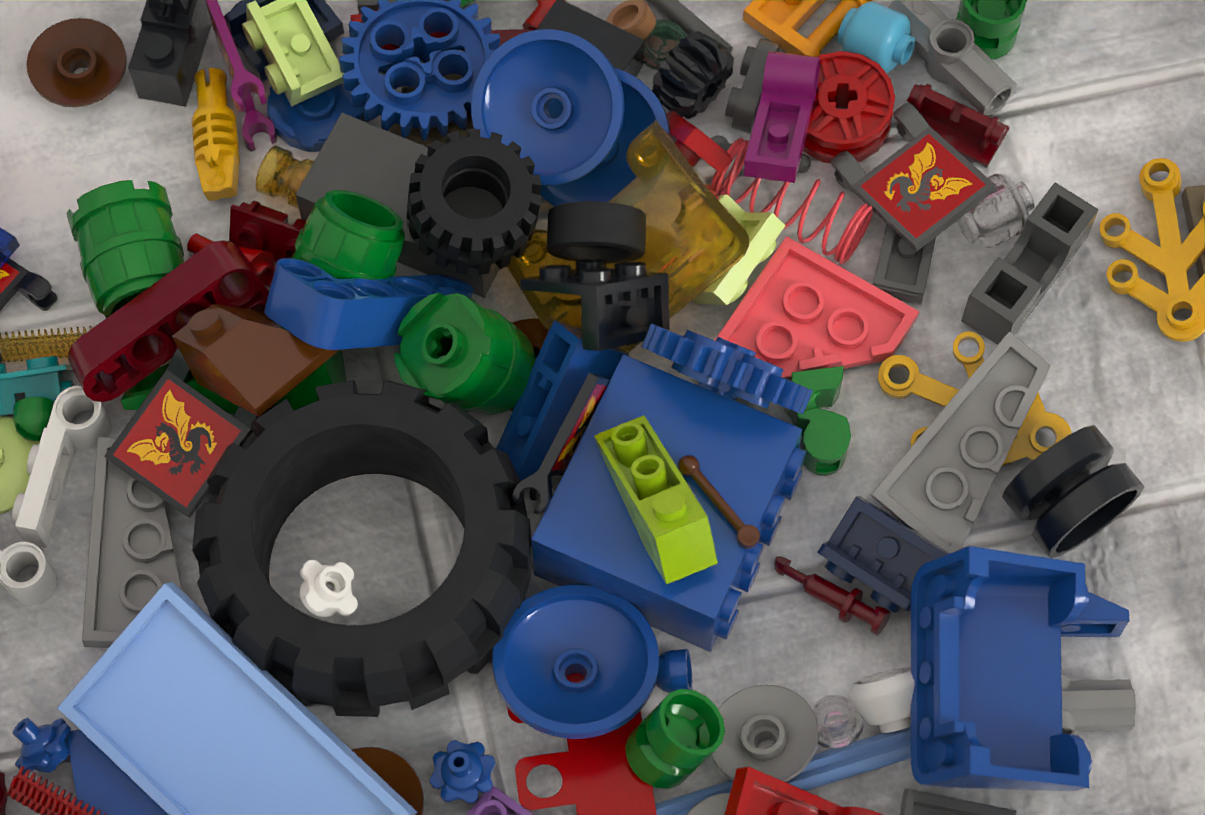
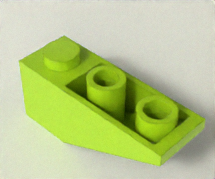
M645 415L594 435L599 451L641 541L666 585L718 564L708 516Z

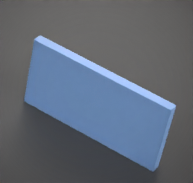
M173 582L165 583L57 707L169 815H415L417 813L413 807L267 670L262 671L232 642L233 638Z

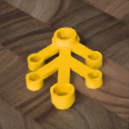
M1156 158L1150 160L1142 167L1139 181L1143 195L1154 203L1161 247L1133 231L1128 218L1119 213H1112L1104 217L1100 223L1099 230L1103 242L1108 247L1121 248L1166 276L1168 294L1139 278L1137 267L1130 260L1120 259L1114 261L1108 267L1106 275L1109 286L1115 293L1128 294L1157 313L1158 327L1167 338L1177 342H1188L1198 338L1205 332V273L1190 290L1187 272L1205 250V202L1203 204V218L1182 243L1174 198L1180 193L1182 188L1180 170L1173 161L1166 158ZM1166 171L1169 173L1167 178L1162 181L1151 179V175L1156 172ZM1114 225H1120L1125 228L1124 232L1119 236L1114 237L1107 234L1108 229ZM1121 271H1128L1132 274L1131 279L1124 283L1116 282L1114 277ZM1186 308L1192 311L1190 318L1184 321L1176 320L1173 317L1174 313L1179 309Z
M971 331L963 332L955 338L952 349L953 355L959 363L963 364L967 376L970 378L985 361L983 358L985 350L984 341L979 334ZM964 340H973L978 345L979 351L973 357H965L959 352L958 346ZM894 355L887 358L881 364L878 371V382L881 390L893 399H905L914 394L945 407L959 391L954 387L919 373V368L915 361L904 355ZM900 366L907 369L909 378L905 383L895 384L890 380L889 372L894 367ZM1037 393L1002 466L1026 457L1033 461L1051 446L1043 447L1037 443L1035 435L1040 429H1049L1055 434L1056 441L1054 444L1072 434L1068 423L1061 416L1046 412L1039 393ZM928 427L919 428L913 433L910 446L916 442Z

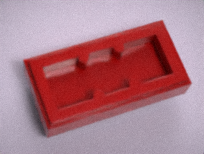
M668 111L666 115L670 134L676 139L671 148L694 167L701 159L722 174L732 161L731 155L690 122L674 111L672 113Z

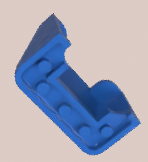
M968 546L927 562L918 569L911 591V674L915 681L911 701V769L914 779L919 784L950 788L1077 791L1089 788V774L1092 767L1091 754L1084 740L1079 735L1062 734L1061 626L1075 621L1087 606L1089 592L1085 584L1084 563Z

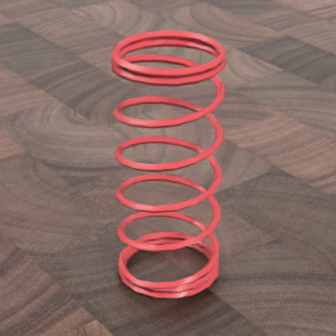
M739 138L727 150L731 155L732 161L734 158L735 160L724 181L723 178L731 162L722 174L718 171L715 172L710 185L712 196L716 198L719 195L730 196L731 186L744 165L749 145L747 140ZM755 178L748 189L735 200L736 203H740L752 191L749 204L750 213H755L754 202L761 178ZM817 179L802 205L785 223L784 229L790 226L801 214L797 235L799 242L803 244L811 241L825 227L821 244L823 255L829 256L835 253V261L844 264L853 255L871 221L873 207L868 206L867 203L860 206L847 225L839 243L831 251L827 252L826 244L829 231L845 193L844 191L840 192L836 202L821 224L811 235L803 239L802 229L813 196L821 183L820 179ZM784 182L775 197L760 212H768L776 203L774 215L778 218L782 200L790 182Z

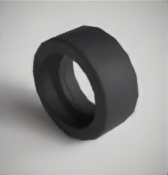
M583 201L559 204L549 209L547 252L554 257L568 261L605 259L607 263H622L634 261L644 256L646 213L639 208L612 202Z

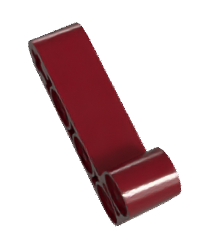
M225 240L215 241L205 246L151 287L78 338L70 347L68 361L86 397L97 402L111 401L125 393L173 357L178 346L172 336L187 325L191 317L196 313L207 309L212 304L264 311L270 287L237 245Z

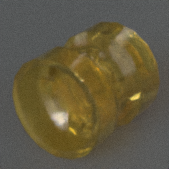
M275 145L266 153L259 167L256 177V190L272 198L278 195L283 196L289 205L299 209L295 195L314 161L308 158L302 161L297 160L291 151Z

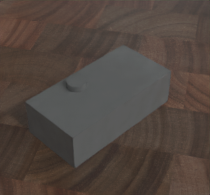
M341 113L295 195L301 219L307 221L317 200L325 197L326 192L332 190H347L373 198L390 207L404 222L405 239L397 261L398 263L427 275H446L463 280L473 287V294L485 298L499 271L496 264H491L490 274L478 275L477 268L469 267L467 275L456 273L457 265L448 263L447 267L443 269L435 264L436 254L431 253L426 257L419 250L420 238L413 240L409 232L410 220H407V201L411 173H414L415 162L420 154L427 156L428 147ZM462 187L450 192L444 198L453 211L471 219L488 218L503 209L501 203L493 194L478 187Z

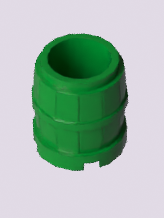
M132 180L102 185L80 196L77 199L79 209L74 213L69 209L66 214L73 239L78 242L83 277L88 284L97 310L105 315L106 318L184 262L181 240L176 235L171 221L173 213L166 188L157 182L147 181L149 189H135Z
M332 190L326 192L325 197L318 199L304 228L299 232L292 259L312 263L336 279L362 278L373 280L394 277L397 269L396 264L405 239L404 222L390 207L373 198L347 190Z
M441 293L431 294L412 306L400 323L397 335L403 337L400 344V354L394 352L395 365L404 383L412 387L426 389L427 392L423 393L425 396L441 400L445 405L446 403L458 404L466 412L483 415L501 414L516 405L527 386L532 367L536 361L534 348L529 338L499 312L483 308L475 300L458 293L449 295Z

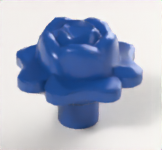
M25 718L16 725L13 735L22 742L21 755L15 762V766L19 770L22 766H25L23 774L28 769L31 772L37 770L50 773L56 770L57 765L66 760L69 755L66 737L71 730L63 718H59L51 724L38 727L32 720Z
M452 740L447 745V752L439 751L434 754L433 762L435 769L430 777V785L435 789H441V798L444 802L462 800L468 804H474L479 798L478 791L487 793L493 788L491 773L496 766V761L492 756L484 755L485 748L482 743L465 744Z

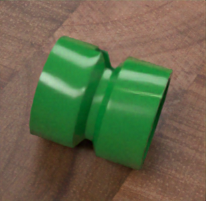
M960 0L956 20L963 21L969 25L974 33V43L988 57L996 60L1006 55L1014 47L1027 0Z
M679 689L670 692L628 736L625 746L627 761L633 772L643 782L655 788L671 789L679 786L722 744L725 734L723 717L717 706L709 698L695 690Z

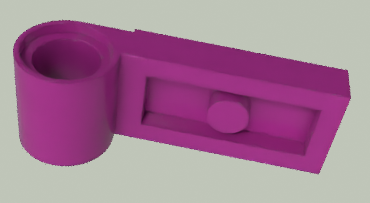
M774 51L768 52L764 69L762 94L744 160V176L795 183L817 90L820 57Z

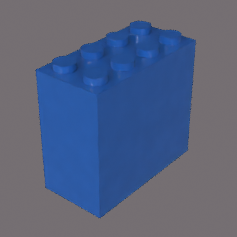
M623 354L531 539L534 575L558 586H593L627 600L642 613L651 627L711 652L717 637L725 640L729 637L739 610L736 609L742 595L739 590L747 593L750 591L761 563L758 560L764 547L763 544L771 545L782 519V516L779 515L785 498L791 500L803 473L800 469L807 452L799 448L803 429ZM645 415L677 468L679 460L685 455H693L698 459L699 470L745 525H753L758 529L760 533L758 544L752 549L742 548L737 542L738 533L692 477L682 474L708 516L718 564L666 585L641 541L599 451L594 435Z

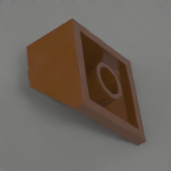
M212 304L207 309L196 313L191 317L187 325L172 336L197 384L258 417L339 351L318 348L307 344L265 315L264 311Z

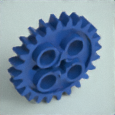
M377 0V12L363 6L361 8L362 23L350 21V37L342 38L341 41L342 54L344 55L340 56V71L345 73L342 75L344 90L352 91V106L359 107L365 105L364 119L367 122L380 115L381 129L386 131L395 123L399 124L401 137L404 138L409 135L412 127L419 128L422 140H427L430 128L437 127L443 137H447L448 123L454 122L463 130L467 129L466 113L472 115V94L477 76L486 60L500 47L499 34H490L492 24L490 17L477 20L478 5L475 3L463 10L461 8V0H449V2L444 0H396L392 3L388 0ZM433 32H443L446 33L447 36L443 38L431 37L429 34ZM388 44H394L399 46L400 48L388 51L382 49L381 47ZM455 73L463 78L452 81L445 79L443 76ZM402 86L415 89L410 93L404 94L395 91V89Z
M651 323L641 346L650 352L673 361L672 369L698 380L699 386L733 400H737L738 397L766 409H768L770 402L804 414L813 390L781 377L784 369L756 358V352L720 337H717L715 341L688 329L685 335L682 336Z

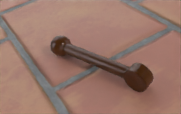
M683 456L678 462L680 473L684 476H691L738 533V544L745 549L754 548L760 538L758 529L753 525H745L699 470V461L695 456Z

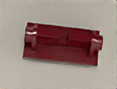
M915 84L907 99V102L917 109L929 126L960 154L986 168L989 166L1010 129L1009 126L999 122L1000 118L994 116L992 119L932 90V86L929 84L925 86Z
M255 200L251 204L243 202L240 207L236 205L230 207L229 241L237 246L269 251L273 254L275 262L284 258L292 259L296 249V240L300 230L304 228L306 220L297 218L294 224L290 225L287 224L288 214L263 206Z

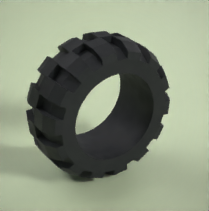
M355 380L315 387L319 401L293 411L289 402L285 399L253 420L251 426L255 436L244 448L234 442L227 446L206 480L212 494L209 502L204 503L196 511L192 546L200 573L197 585L211 619L233 638L232 642L262 671L267 670L305 707L313 704V702L333 706L336 716L378 717L380 706L409 701L411 710H414L449 695L448 683L466 670L469 673L478 674L491 660L493 647L503 638V632L515 610L520 609L522 602L525 601L531 579L530 547L532 544L530 519L527 516L524 495L520 503H515L512 497L515 487L521 481L508 454L495 449L489 442L487 427L458 404L446 403L442 409L430 404L429 397L423 394L427 392L426 389L384 381L381 394L358 393ZM384 474L411 480L438 495L452 509L464 528L463 541L456 562L447 578L429 598L410 611L378 623L366 625L334 624L308 616L297 610L276 593L270 585L271 554L281 527L301 502L322 487L351 476Z

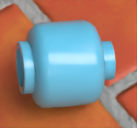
M867 2L858 9H850L845 15L838 32V43L842 45L843 51L864 55L878 63L886 73L891 72L898 63L905 65L913 53L916 40L915 37L910 36L911 23L905 14L876 2Z

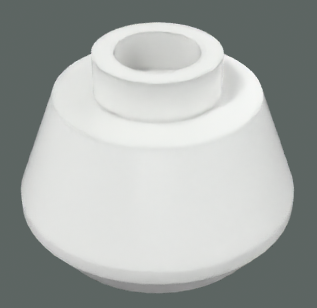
M911 667L881 672L853 683L849 694L850 701L869 726L879 725L881 733L894 732L911 726V701L915 686Z

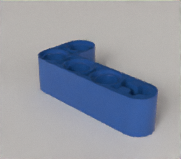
M284 258L279 259L276 263L264 312L266 316L307 344L318 348L340 350L400 345L403 338L397 335L400 323L412 306L435 293L443 295L458 293L472 299L474 289L467 282L446 275L394 276L387 279L373 280L362 278L336 279L312 263Z

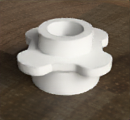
M309 560L301 567L300 573L305 580L300 588V597L304 606L310 612L317 616L328 617L336 612L348 616L356 610L358 601L352 595L351 589L354 572L349 565L338 562L335 566L321 565L316 560ZM326 584H329L333 588V591L328 589Z

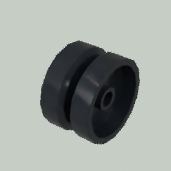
M1095 425L1084 427L1048 448L1015 476L1002 495V498L1020 520L1025 521L1038 518L1032 536L1051 559L1062 556L1077 548L1107 527L1134 503L1145 488L1126 463L1108 465L1114 448Z

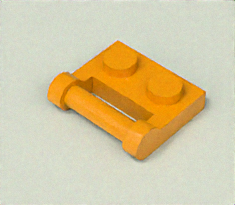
M753 0L743 11V21L773 43L780 44V48L789 54L818 57L821 55L820 52L838 34L841 23L848 11L852 8L858 9L862 4L873 1L841 0L835 9L807 38L796 31L826 0Z

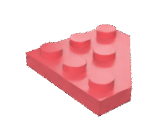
M786 236L717 337L756 352V358L784 369L781 377L791 380L792 372L844 366V369L885 361L887 358L895 355L917 321L919 311Z

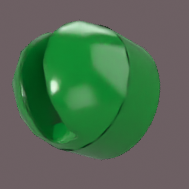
M27 397L17 401L13 406V419L17 433L26 440L40 441L44 427L47 428L54 402L45 397Z

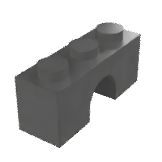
M1054 182L1027 218L1018 240L1003 260L998 257L969 294L961 321L997 345L1009 331L1015 335L1088 238L1099 209Z

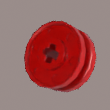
M845 51L821 54L818 56L820 57L817 90L803 151L820 162L830 164L831 159L840 152L848 151L857 162H862L878 152L889 137L895 103V93L891 79L878 63L862 54Z

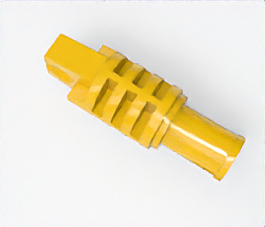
M208 68L210 82H206L204 69L196 72L194 76L198 109L195 110L191 121L194 160L202 191L208 201H215L237 196L240 155L236 114L228 107L226 73L219 68Z

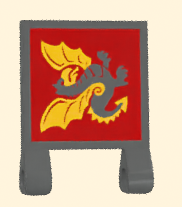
M906 103L894 111L893 116L899 122L896 126L898 133L909 143L868 174L848 151L840 152L830 162L832 167L836 169L834 173L836 181L845 189L854 192L865 204L867 203L868 206H872L873 211L917 252L994 193L996 186L932 129L913 105Z

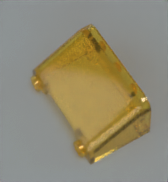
M656 120L630 143L626 152V162L637 178L608 202L633 206L646 213L644 256L629 262L646 263V270L649 272L668 273L670 319L742 259L749 247V236L737 218L673 138ZM535 229L532 240L527 241L524 253L519 258L512 255L510 265L507 266L519 287L521 278L538 276L539 267L569 265L571 270L576 269L575 261L560 259L547 252V231ZM607 263V268L615 269L614 264L616 263ZM521 290L542 325L550 330L554 320L582 328L581 295ZM640 343L620 346V348L629 353Z

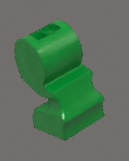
M844 366L792 372L790 381L813 390L804 414L784 408V411L788 414L794 426L803 429L801 449L807 451L803 465L816 475L828 476L834 474L842 468L846 460L851 438L847 417L819 408L832 407L838 399Z

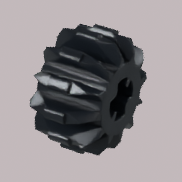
M699 31L694 32L689 37L682 38L673 50H669V55L666 59L659 63L660 69L653 76L652 92L670 112L674 111L686 119L693 118L698 113L704 112L712 101H716L720 91L726 88L725 83L733 73L734 57L718 40Z

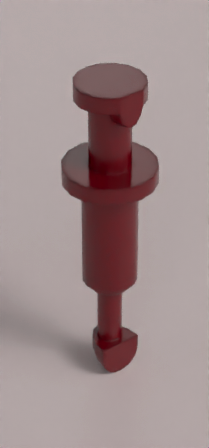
M777 556L775 558L774 567L778 574L782 576L785 574L803 584L802 587L805 593L840 611L838 617L840 621L847 623L854 616L872 626L871 632L879 635L885 628L891 612L879 606L873 609L861 602L863 597L862 590L854 588L851 592H848L815 573L807 576L790 567L791 560L785 557Z

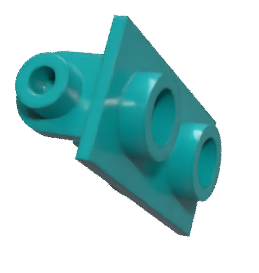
M58 356L26 360L27 370L7 373L6 364H0V416L13 414V406L17 402V393L25 392L26 398L45 397L55 402L62 391L74 386L72 380L64 381L62 373L63 371L73 370L71 365H59Z

